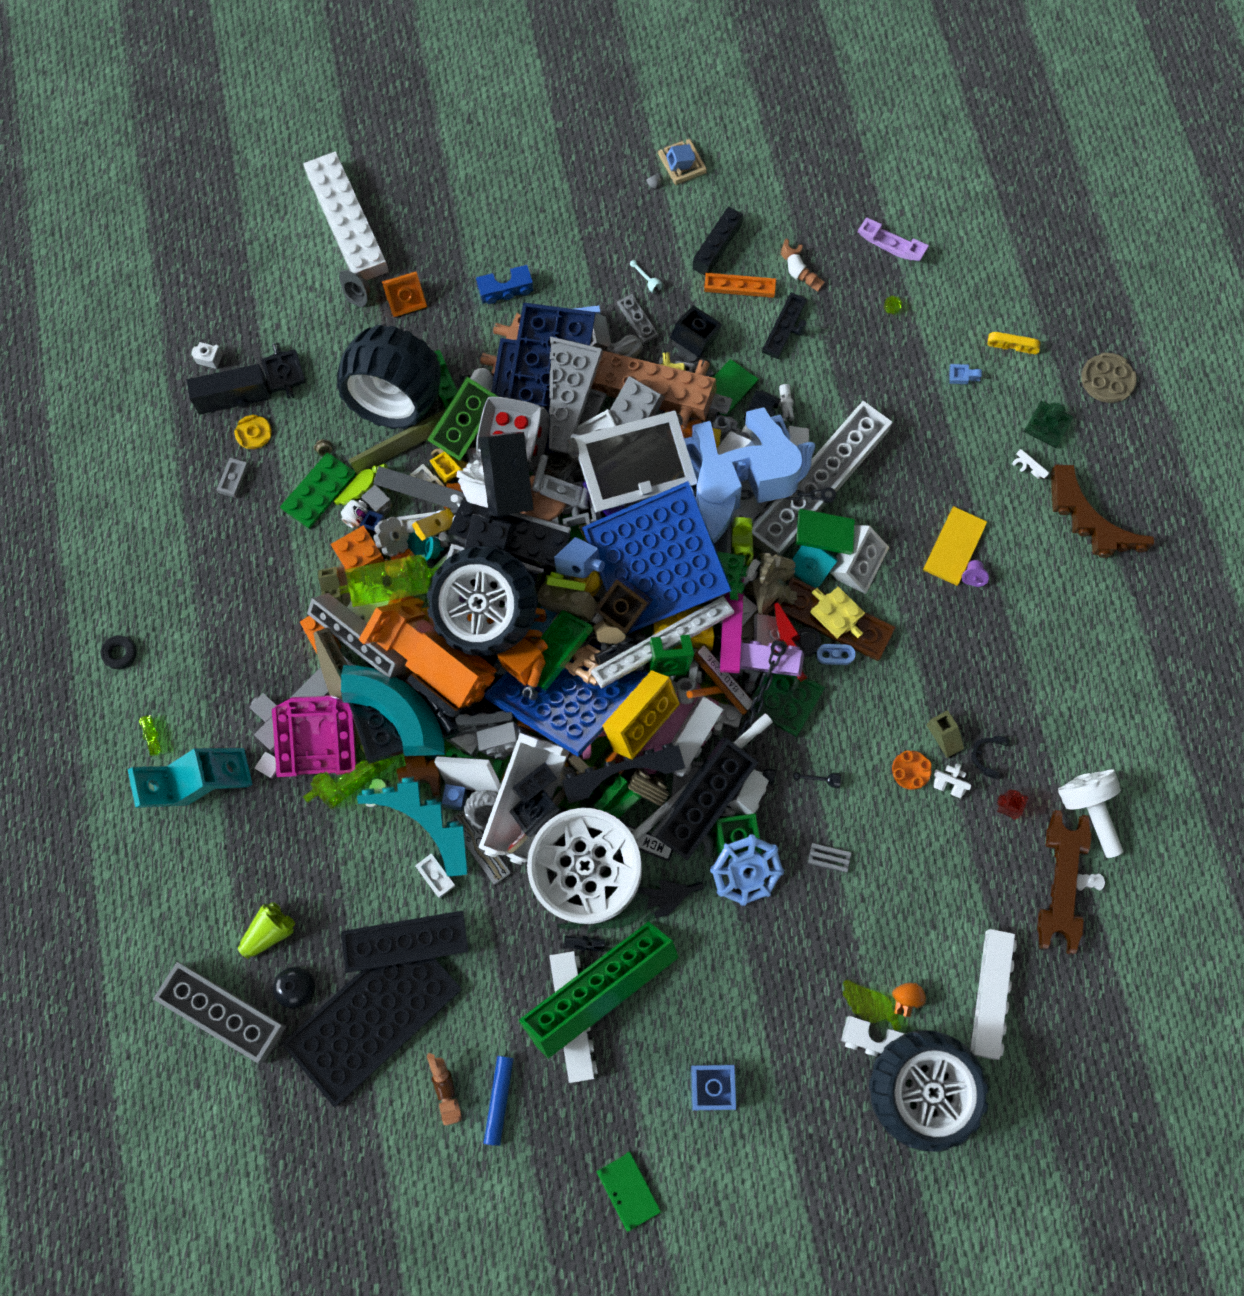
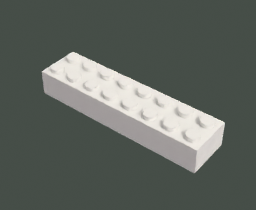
M336 152L303 163L309 181L349 270L361 275L366 280L388 273L384 256Z

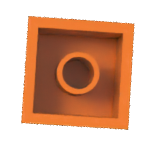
M364 525L331 543L334 552L353 582L385 564L382 554Z

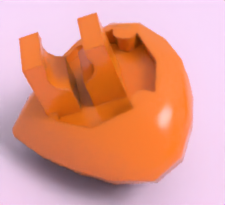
M905 983L892 991V996L896 1000L895 1014L901 1015L902 1009H904L903 1016L911 1017L913 1007L922 1008L926 1003L925 992L917 983Z

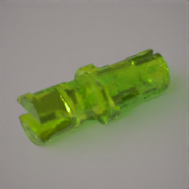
M143 716L139 718L143 730V740L147 741L149 755H158V752H162L157 740L159 733L155 730L152 716Z

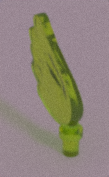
M849 980L843 981L845 990L842 995L847 999V1004L852 1008L854 1014L861 1016L863 1021L870 1023L887 1019L894 1031L902 1028L897 1019L899 1017L897 1014H894L892 1002L888 997Z

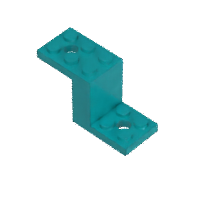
M194 748L168 766L131 767L128 769L135 808L186 806L214 789L246 788L253 785L244 748ZM227 764L232 767V772L228 770ZM148 783L154 786V791L149 788Z

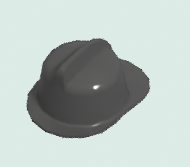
M341 271L339 280L345 298L348 302L358 307L365 306L370 293V285L367 280L351 271Z

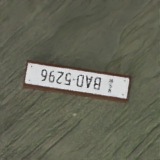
M703 644L694 653L693 658L738 711L744 715L751 708L753 700L730 673L720 672L719 660Z

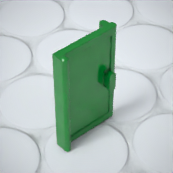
M630 1152L596 1171L627 1232L653 1216L660 1214L661 1211Z

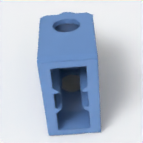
M576 537L554 557L556 573L578 578H586L593 570L602 572L605 567V562L599 559L598 548Z

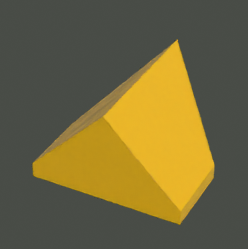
M445 451L429 460L445 485L457 478V471H463V468H466L468 464L463 460L459 461L453 456L448 455Z

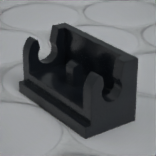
M544 762L513 786L512 791L519 796L522 803H526L555 781L557 777Z

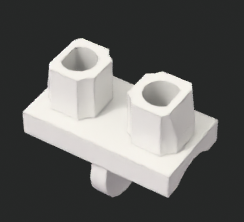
M956 763L955 767L947 765L945 771L952 773L951 775L937 769L935 770L933 787L944 791L947 782L952 783L954 786L950 794L958 798H962L966 789L970 790L971 784L957 778V776L964 778L966 772L960 770L961 764Z

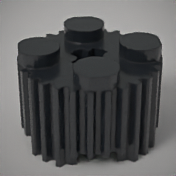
M756 390L747 411L765 408L769 416L773 417L776 414L774 408H778L781 399L763 390Z

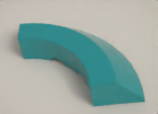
M343 665L341 673L343 703L371 706L379 710L398 730L404 756L445 755L444 740L438 720L431 707L415 689L397 677L389 678L377 669L356 665Z

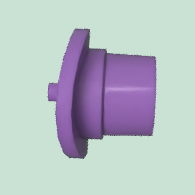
M978 560L969 562L967 570L962 574V581L967 585L975 587L984 586L989 580V574L984 569V564Z

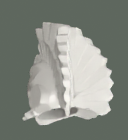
M475 460L474 463H468L467 467L463 468V471H457V477L460 478L458 483L461 485L467 502L488 508L483 466L481 461Z

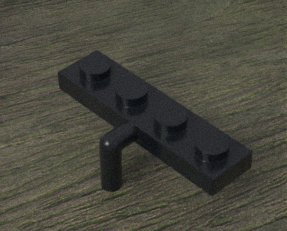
M790 292L762 349V353L778 359L791 332L799 336L804 335L806 321L801 320L798 327L795 324L806 304L807 298Z

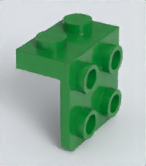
M717 552L732 589L730 599L738 601L739 595L744 592L745 583L743 578L747 577L749 566L746 565L745 556Z

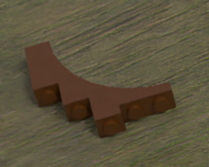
M1055 465L1051 470L1053 512H1059L1060 515L1071 513L1073 533H1079V536H1089L1091 534L1093 555L1107 558L1116 550L1124 552L1129 549H1136V552H1146L1154 544V537L1125 531L1100 516L1081 492L1076 479L1074 465Z

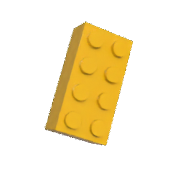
M651 670L602 725L615 753L633 759L680 705L670 677Z

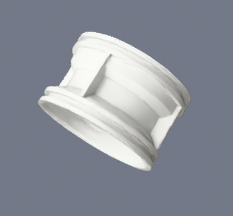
M577 808L556 815L539 830L529 850L527 870L531 888L537 899L547 910L562 919L574 923L596 924L617 916L631 903L640 885L642 863L633 835L619 819L601 810ZM588 829L598 830L602 833L595 838H591ZM565 836L566 845L564 847L555 846ZM582 841L586 843V849L584 852L579 853L575 850V845ZM598 847L606 849V854L602 858L595 856V850ZM619 848L623 855L624 864L613 860V856ZM565 856H569L572 860L569 867L561 866V859ZM589 861L590 870L581 871V863H587ZM603 867H609L612 871L608 878H603L600 875V870ZM548 868L557 872V877L552 883L549 879ZM569 876H574L577 879L576 885L571 888L567 887L566 879ZM590 881L595 882L597 885V889L593 893H588L585 888L586 884ZM606 886L618 887L609 898L605 899ZM578 894L584 906L569 903L567 900Z

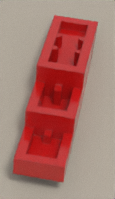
M777 602L775 604V613L780 639L784 640L787 646H796L794 641L801 637ZM802 670L801 677L797 676V678L802 682L807 676Z

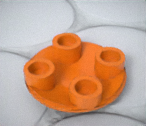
M904 751L895 758L892 764V774L895 781L901 787L915 790L923 787L929 781L932 765L920 752Z

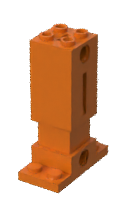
M415 598L376 607L359 638L360 642L364 645L376 642L386 651L393 649L408 660L405 664L406 667L458 708L470 706L472 703L480 702L484 698V691L494 681V674L497 669L480 656L469 655L449 646L446 640L437 634L434 627L423 619L425 613L421 607L424 602L421 599Z

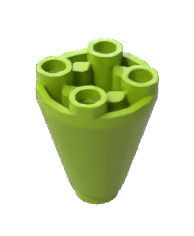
M277 903L263 904L240 941L238 951L247 959L258 955L290 936L294 930V920L289 916L285 917Z

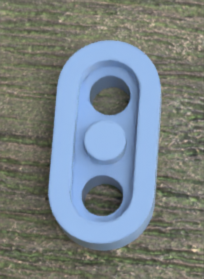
M823 644L818 648L816 658L820 663L826 665H848L855 658V650L852 646L846 644ZM827 652L829 657H823L822 653ZM847 653L848 658H843L841 654Z

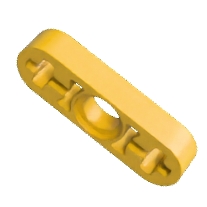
M992 332L988 336L987 344L991 347L1007 350L1011 348L1016 349L1015 351L1034 355L1040 351V341L1034 338L1001 332Z

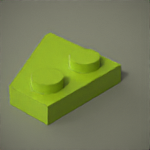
M551 572L550 575L545 576L544 582L547 585L579 591L585 590L586 583L563 578L564 575Z

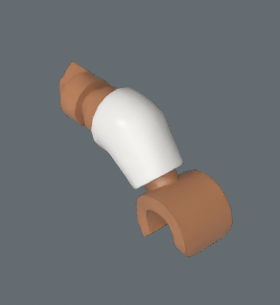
M786 238L781 249V255L788 261L789 273L796 280H805L807 285L819 291L824 281L818 278V275L815 273H809L810 270L803 264L800 257L802 245H798L797 249H792L788 246L790 241Z

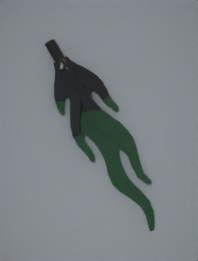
M652 880L650 885L660 887L661 889L655 890L639 886L631 903L611 921L594 924L588 929V933L596 929L622 928L627 926L654 906H661V908L643 919L644 923L654 918L666 916L675 910L682 900L689 896V893L703 890V883L701 881L687 886L686 884H677L667 880ZM571 922L557 924V927L571 930L585 924Z

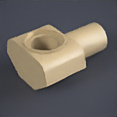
M605 618L593 626L599 642L617 644L626 637L622 631Z

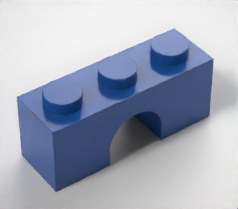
M524 265L510 269L511 279L507 283L497 282L493 273L476 277L482 304H493L496 300H509L513 296L520 294L525 296L534 291L528 266Z

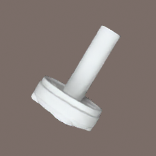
M1113 769L1077 776L1072 781L1058 788L1061 800L1067 809L1087 807L1106 858L1115 857L1124 852L1104 802L1121 791L1119 780Z

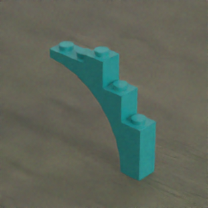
M404 777L402 781L398 782L397 790H395V787H384L382 791L374 792V789L371 788L363 789L362 793L357 795L358 804H376L391 807L417 821L437 844L444 860L447 877L467 875L468 866L464 823L459 824V821H449L447 825H444L442 802H437V799L424 800L425 803H421L419 779L414 780V777Z

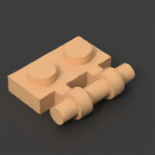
M590 645L584 646L573 655L572 659L575 662H568L564 668L568 669L572 675H578L583 678L584 682L597 686L598 683L591 674V670L599 666L594 658V654L601 651ZM582 666H585V667H587L589 670H588V671H585V670L581 669V667H582Z

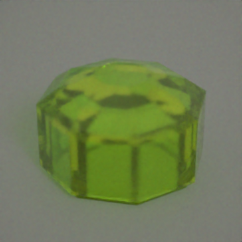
M892 295L886 298L883 308L886 313L893 315L900 311L902 302L899 297Z

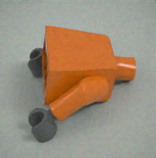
M522 639L514 647L497 654L500 662L494 663L493 667L497 669V675L503 676L508 671L525 686L528 684L529 687L524 688L522 694L524 697H529V700L534 701L538 697V692L534 688L537 687L542 670L546 664L542 652L548 646L542 639L538 640L535 644Z

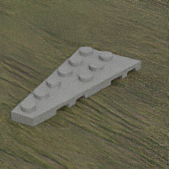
M550 337L549 449L568 455L567 449L571 435L577 431L603 350L593 346Z

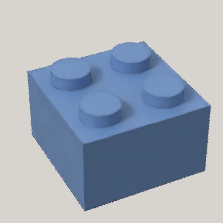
M734 1065L691 1066L692 1110H736Z

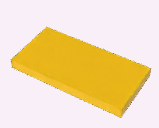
M953 506L923 570L958 586L987 521Z

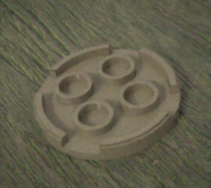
M1101 353L1086 362L1082 369L1081 380L1085 390L1093 398L1105 403H1117L1129 397L1135 389L1137 382L1136 372L1127 363L1128 360L1114 353Z

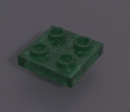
M1041 400L1023 432L1057 448L1073 416L1065 413L1066 409L1063 405L1056 402L1048 404Z

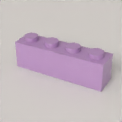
M741 640L740 669L768 672L770 667L768 660L771 654L770 647L772 643H769V646L761 645V642L750 641V644L742 643ZM779 645L775 646L776 651L780 652L782 650ZM788 646L785 654L781 656L779 664L773 667L771 673L801 677L804 653L800 650V647ZM773 655L771 662L775 660L776 663L778 656Z

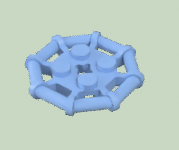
M749 835V837L736 842L724 844L722 852L710 869L716 883L717 894L720 897L724 896L738 902L741 906H746V903L771 896V891L778 879L784 874V869L781 866L778 855V847L775 844H769L756 838L755 835ZM748 846L747 851L735 854V850ZM755 846L766 852L762 855L759 854L757 851H754ZM730 854L732 858L728 861V866L722 867ZM770 858L773 868H768L767 860ZM746 868H753L750 870L749 875L743 873ZM721 874L728 875L729 882L724 885ZM771 875L767 884L764 886V879L766 877L768 878V876ZM733 888H739L742 891V893L737 894L731 890ZM759 888L761 889L756 892L748 894V892L754 891Z

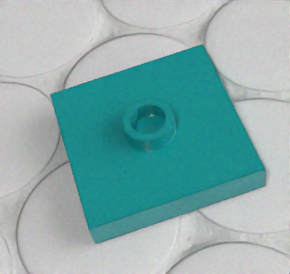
M801 546L792 559L796 563V568L794 569L796 572L794 574L814 588L820 587L838 562V559L826 550Z

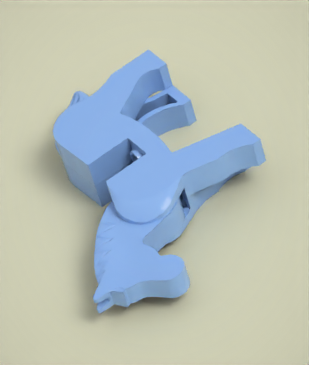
M765 408L746 412L745 424L747 428L759 437L762 445L743 447L718 455L711 421L692 425V437L684 439L697 479L696 500L713 543L723 535L732 521L734 511L740 508L742 487L740 482L748 479L757 503L791 496L797 490L799 481L808 474L811 468L815 443L806 442L798 446L794 445L790 441V435L781 414L770 417Z

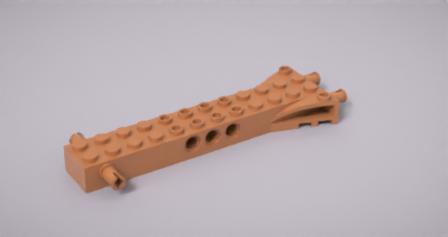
M516 313L511 326L496 323L493 329L494 334L506 336V339L517 340L521 315ZM603 351L591 389L603 392L609 397L617 398L630 376L665 396L659 409L668 412L675 410L676 414H679L678 421L680 427L683 425L682 429L687 428L690 417L703 421L706 420L717 390L716 379L706 376L710 366L707 361H704V364H702L703 360H699L695 373L607 351ZM483 353L480 362L483 365L493 367L491 374L494 377L497 356Z

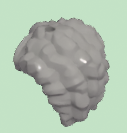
M476 791L467 799L464 812L466 818L471 821L472 826L485 831L498 796L496 792Z

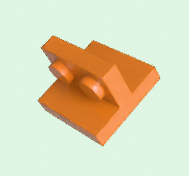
M417 272L382 282L393 317L427 307Z

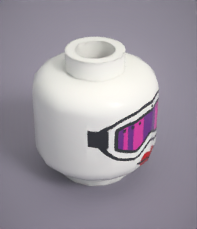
M355 500L349 501L341 511L342 521L351 528L360 527L362 520L368 512V506L361 500L358 502Z

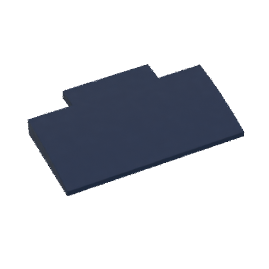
M523 302L517 340L500 338L491 392L498 397L544 407L549 414L550 337L590 346L596 313ZM548 433V439H547V443H546V448H545V453H544V455H553V456H561V455H563L562 453H558V452H555V451H551V450L549 449V433Z

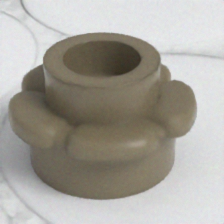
M321 439L314 445V450L320 456H324L327 452L330 454L332 443L329 440Z

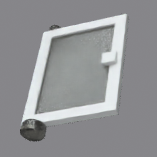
M674 410L567 439V449L571 458H579L595 513L650 498L686 481H689L691 486L697 484L680 427L683 424L680 414H676Z

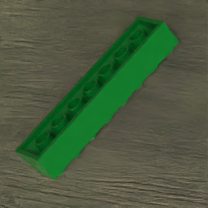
M648 921L520 1018V1024L536 1047L548 1059L678 959L673 941Z

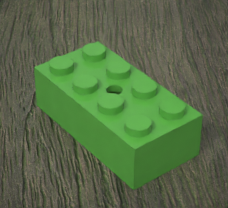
M466 377L427 440L460 461L478 433L487 398L498 396L469 377ZM464 415L466 417L465 422H460L459 416Z

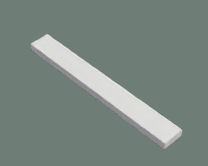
M724 596L651 637H661L663 650H671L681 644V635L690 634V638L731 616L734 614V610ZM651 637L592 669L591 674L600 687L604 688L650 662L652 659Z

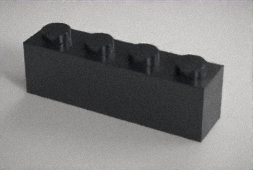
M729 206L727 207L694 256L693 270L703 275L712 271L742 226L743 213Z

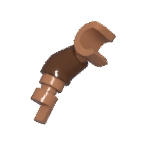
M428 1053L427 1059L433 1075L434 1089L438 1101H442L439 1103V1109L443 1124L457 1123L461 1121L462 1116L458 1100L456 1098L452 1099L455 1097L451 1072L447 1070L443 1058H435V1055Z

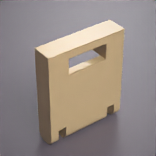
M690 139L686 140V145L690 144L692 151L695 153V161L690 169L680 170L678 168L677 171H671L665 156L672 146L685 145L683 141L665 147L664 152L663 150L658 151L675 185L703 175L707 170ZM693 168L695 169V171L682 175L683 172H686Z

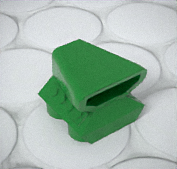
M617 772L603 780L594 789L589 799L598 810L607 812L619 819L643 796L630 790L626 779Z

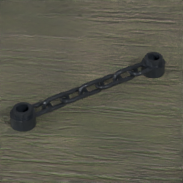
M826 487L823 490H812L810 493L796 490L795 492H798V497H786L787 500H800L802 497H810L813 500L832 503L836 498V491L831 487ZM741 490V492H748L746 495L749 497H742L741 494L740 500H749L755 497L752 491ZM831 492L832 496L830 498H827L825 496V493ZM815 493H821V497H814L816 496Z
M777 639L771 644V654L768 660L770 664L769 670L762 675L759 684L761 691L759 696L753 699L750 708L752 715L750 719L745 721L743 729L737 735V739L749 729L746 728L747 724L750 726L755 723L753 721L754 717L762 709L764 704L762 696L764 691L770 688L773 680V675L771 674L773 667L779 664L781 656L788 649L787 643L782 639ZM776 645L781 647L782 650L780 652L776 651ZM773 655L778 656L776 663L775 660L771 662ZM765 676L766 678L770 677L767 687L766 684H763ZM756 700L758 702L761 701L758 711L757 708H754Z

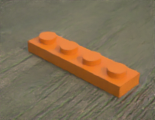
M706 273L704 292L774 298L776 279Z

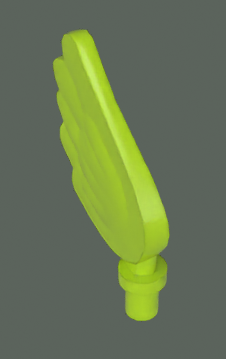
M386 463L379 465L381 467L388 468ZM378 465L373 466V469L361 471L345 490L334 499V503L336 505H346L349 501L360 498L374 485Z

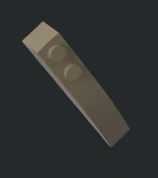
M327 627L313 633L317 655L329 694L342 699L341 673L343 665L348 664ZM354 722L355 743L357 745L361 743V740Z

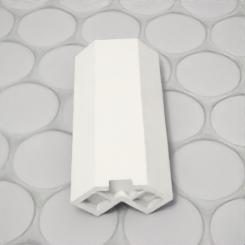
M520 733L479 848L485 850L486 855L491 857L506 855L511 858V862L520 865L522 862H528L529 850L536 835L528 838L513 853L509 854L507 852L508 847L522 832V829L509 812L521 801L519 796L512 791V788L545 762L557 777L555 781L544 788L550 798L553 799L569 755L568 750L554 742Z

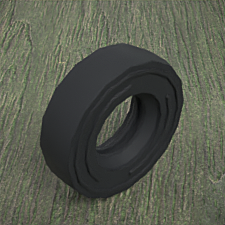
M116 635L104 642L100 653L101 659L108 667L120 670L127 668L133 663L137 650L131 639L126 636ZM117 646H123L126 649V653L121 659H114L112 657V651Z

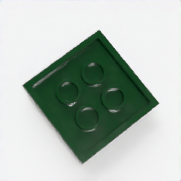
M771 673L773 680L770 688L764 691L762 696L764 704L760 713L756 715L761 717L767 714L773 721L771 724L797 738L825 687L808 677L800 682L797 676ZM765 676L763 684H766L767 687L770 677L766 678ZM758 686L757 690L752 696V700L756 696H759V693L761 691L760 686ZM756 700L754 708H757L758 711L761 701L758 702Z

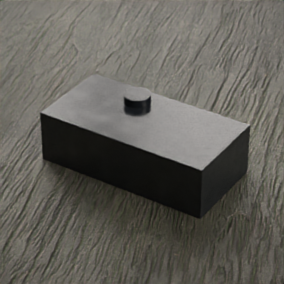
M260 364L186 379L189 399L199 415L237 406L244 408L251 403L271 399L267 379Z
M509 432L479 437L489 515L503 516L534 510L524 432Z

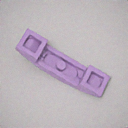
M867 217L858 229V233L867 241L900 258L920 261L929 245L916 239H912L910 242L881 229L882 224Z

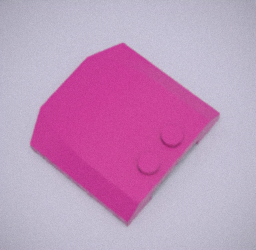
M333 695L292 697L272 708L277 777H293L299 774L336 773V775L357 773L355 727L349 703H343L342 699Z

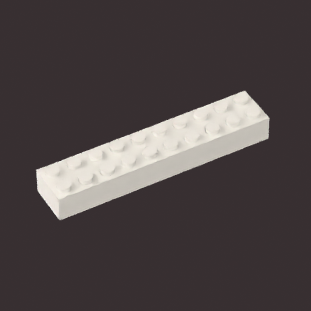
M862 401L812 458L811 468L806 477L799 481L797 490H801L803 493H810L812 490H823L826 487H831L837 492L889 432L892 421ZM795 492L789 497H798V492ZM826 492L825 496L827 498H830L832 496V493ZM815 493L816 496L814 497H821V493ZM802 497L800 500L776 499L752 527L753 544L764 553H770L771 556L775 554L782 556L796 540L798 511L805 509L820 512L827 503L822 500H813L810 497Z

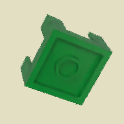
M690 634L681 635L682 649L663 650L661 637H651L652 659L646 663L648 673L652 670L665 676L687 675L694 657Z

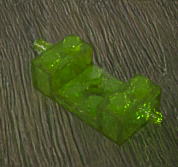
M425 554L345 569L348 585L339 586V590L346 589L339 592L340 594L350 592L353 607L425 594L431 586V576L434 575V571L439 567L429 569ZM386 575L392 578V584L389 587L385 586L382 582L383 577Z
M393 757L371 764H368L367 761H361L355 766V770L343 774L337 783L327 771L321 772L313 778V781L310 783L313 788L303 798L309 803L316 796H319L332 809L393 764L395 760Z

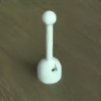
M635 260L630 262L631 267H635L648 280L647 286L653 294L656 293L654 291L656 286L659 290L662 289L663 283L659 279H651L637 265Z

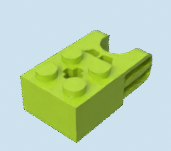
M736 517L732 521L731 554L745 556L747 566H750L753 561L752 518Z

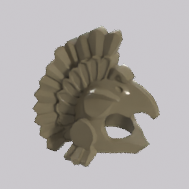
M759 553L762 562L760 576L754 579L753 582H748V585L745 587V593L747 595H754L758 614L767 615L775 609V604L772 606L771 604L777 598L780 605L783 602L793 605L795 600H797V592L791 591L790 586L785 585L787 580H791L794 577L796 563L792 559L776 554L771 556L770 553Z

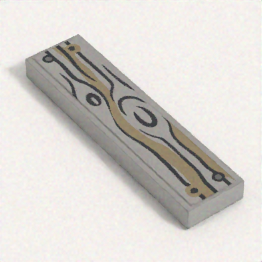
M464 810L448 820L459 821V824L464 823L465 844L494 885L511 874L498 855L496 857L488 856L485 854V850L479 848L483 834L476 826L471 825V821L466 818Z

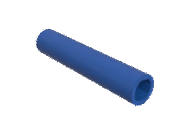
M497 1056L483 1144L500 1146L514 1058Z

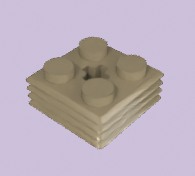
M631 768V770H628L629 773L625 779L629 789L653 803L663 806L664 799H667V796H669L668 786L664 783L665 781L656 775L651 777L644 768Z

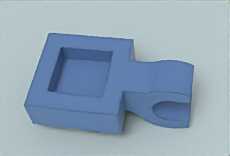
M950 364L949 384H968L969 380L980 381V377H982L981 369L970 370L969 365Z

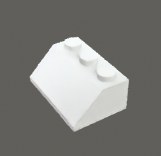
M854 525L853 553L851 555L838 553L836 557L838 562L830 573L838 581L866 594L889 546L871 526Z

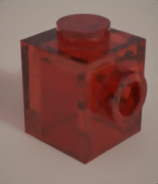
M1009 789L1004 794H1000L996 803L999 805L997 812L1016 820L1022 816L1029 797L1024 796L1017 790Z

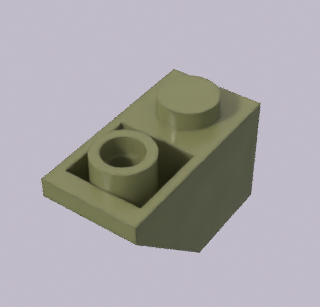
M948 710L932 718L927 723L928 729L946 758L964 749L959 727Z

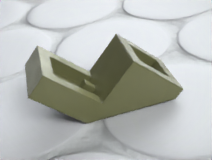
M332 567L318 570L321 595L329 593L342 603L338 568Z

